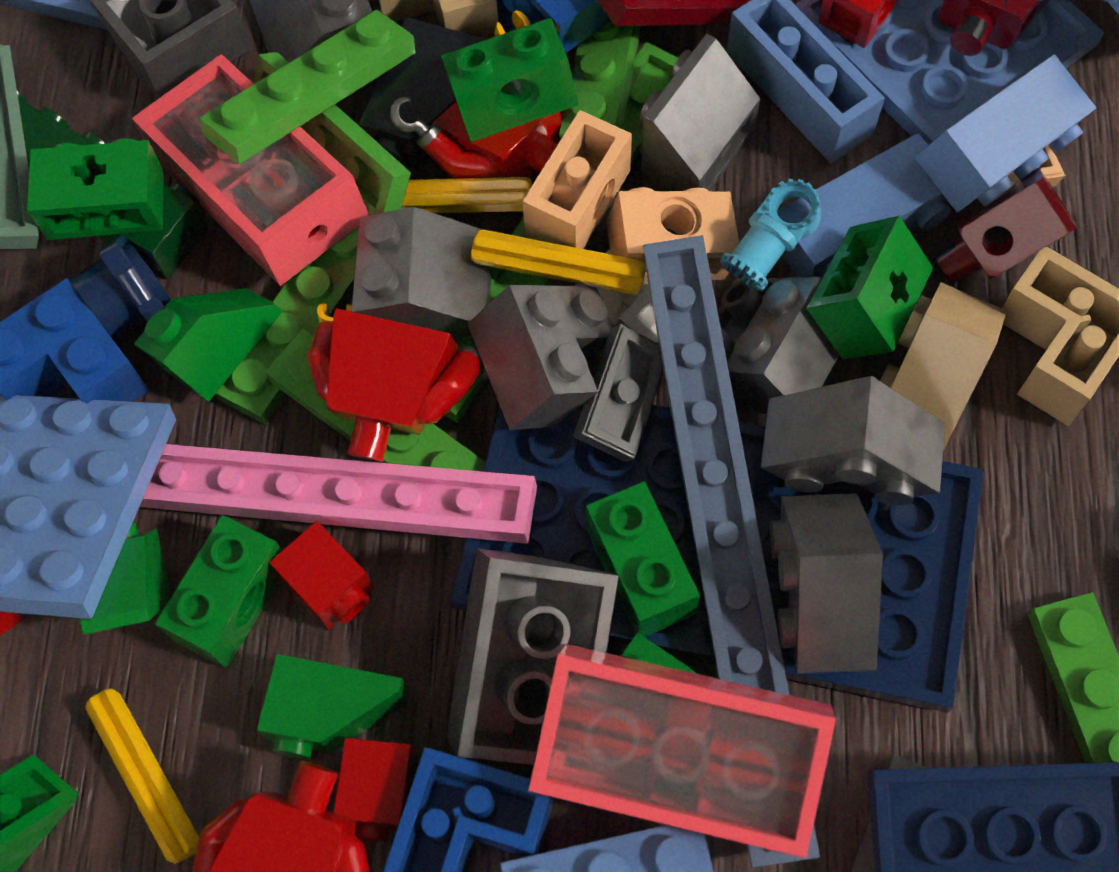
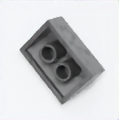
M476 549L446 734L447 740L458 757L529 765L535 764L558 653L567 644L606 653L618 575L536 556Z

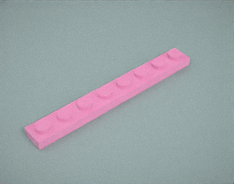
M166 444L139 507L304 523L318 521L320 524L528 544L537 484L534 476Z

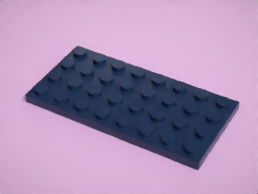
M584 404L554 427L509 430L500 407L484 472L535 477L537 491L529 541L527 544L467 538L451 598L452 607L467 611L477 548L536 556L606 572L586 530V506L645 481L700 594L695 616L645 638L669 654L715 664L670 408L652 405L635 458L624 462L573 437ZM738 421L776 626L778 609L788 608L789 591H782L780 588L778 559H772L769 538L770 521L780 520L781 496L857 493L883 553L877 670L797 674L791 649L781 648L786 679L946 713L951 711L954 707L984 469L942 461L940 493L913 497V502L906 505H890L879 502L874 498V493L858 484L844 481L824 484L823 489L818 492H800L788 488L785 485V480L761 468L766 426ZM615 595L608 641L629 645L635 634L617 595Z

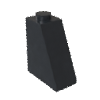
M406 17L402 28L414 35L415 54L380 75L359 122V126L402 165L418 169L430 156L416 143L419 135L415 131L407 133L395 127L390 117L391 106L399 98H410L412 103L400 105V118L406 123L413 124L421 117L430 126L436 118L456 102L441 55L487 39Z

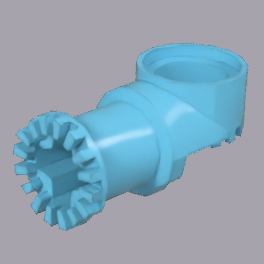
M788 179L786 183L783 181L778 183L779 186L771 189L764 202L749 219L751 228L732 253H724L719 261L721 266L726 268V271L729 273L734 272L732 276L735 279L741 275L740 282L742 284L746 283L749 288L758 289L760 292H763L768 285L766 276L784 251H792L800 239L810 236L818 228L821 221L820 198L816 189H813L809 182L806 184L801 179H798V181ZM791 197L805 199L811 206L809 215L798 223H787L777 215L779 206Z

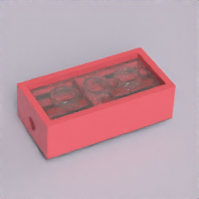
M220 54L131 119L143 139L149 140L161 166L180 185L188 189L199 200L200 206L281 286L359 226L360 217L369 216L353 175L301 127H298L240 165L203 136L199 118L254 85L230 61Z
M567 644L557 656L529 791L806 858L836 717L832 706L829 704Z

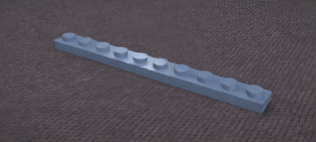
M701 235L644 244L643 255L717 678L789 695L704 237ZM814 824L806 858L747 844L751 868L820 858Z

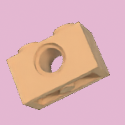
M579 110L522 201L526 237L584 249L630 172L632 133Z
M646 187L619 191L606 220L611 255L637 259L644 263V244L703 235L711 280H725L729 272L721 266L719 261L724 253H732L739 244L731 192H710L705 188H690L684 191H654ZM665 228L675 231L678 235L670 233ZM645 272L644 281H648L647 273H646V272Z

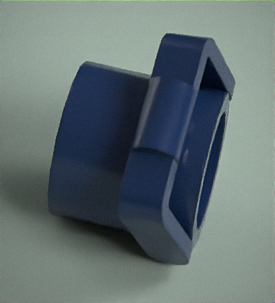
M123 233L99 250L101 259L69 279V282L114 342L145 321L148 322L156 312L164 309L171 300L156 276L128 242Z

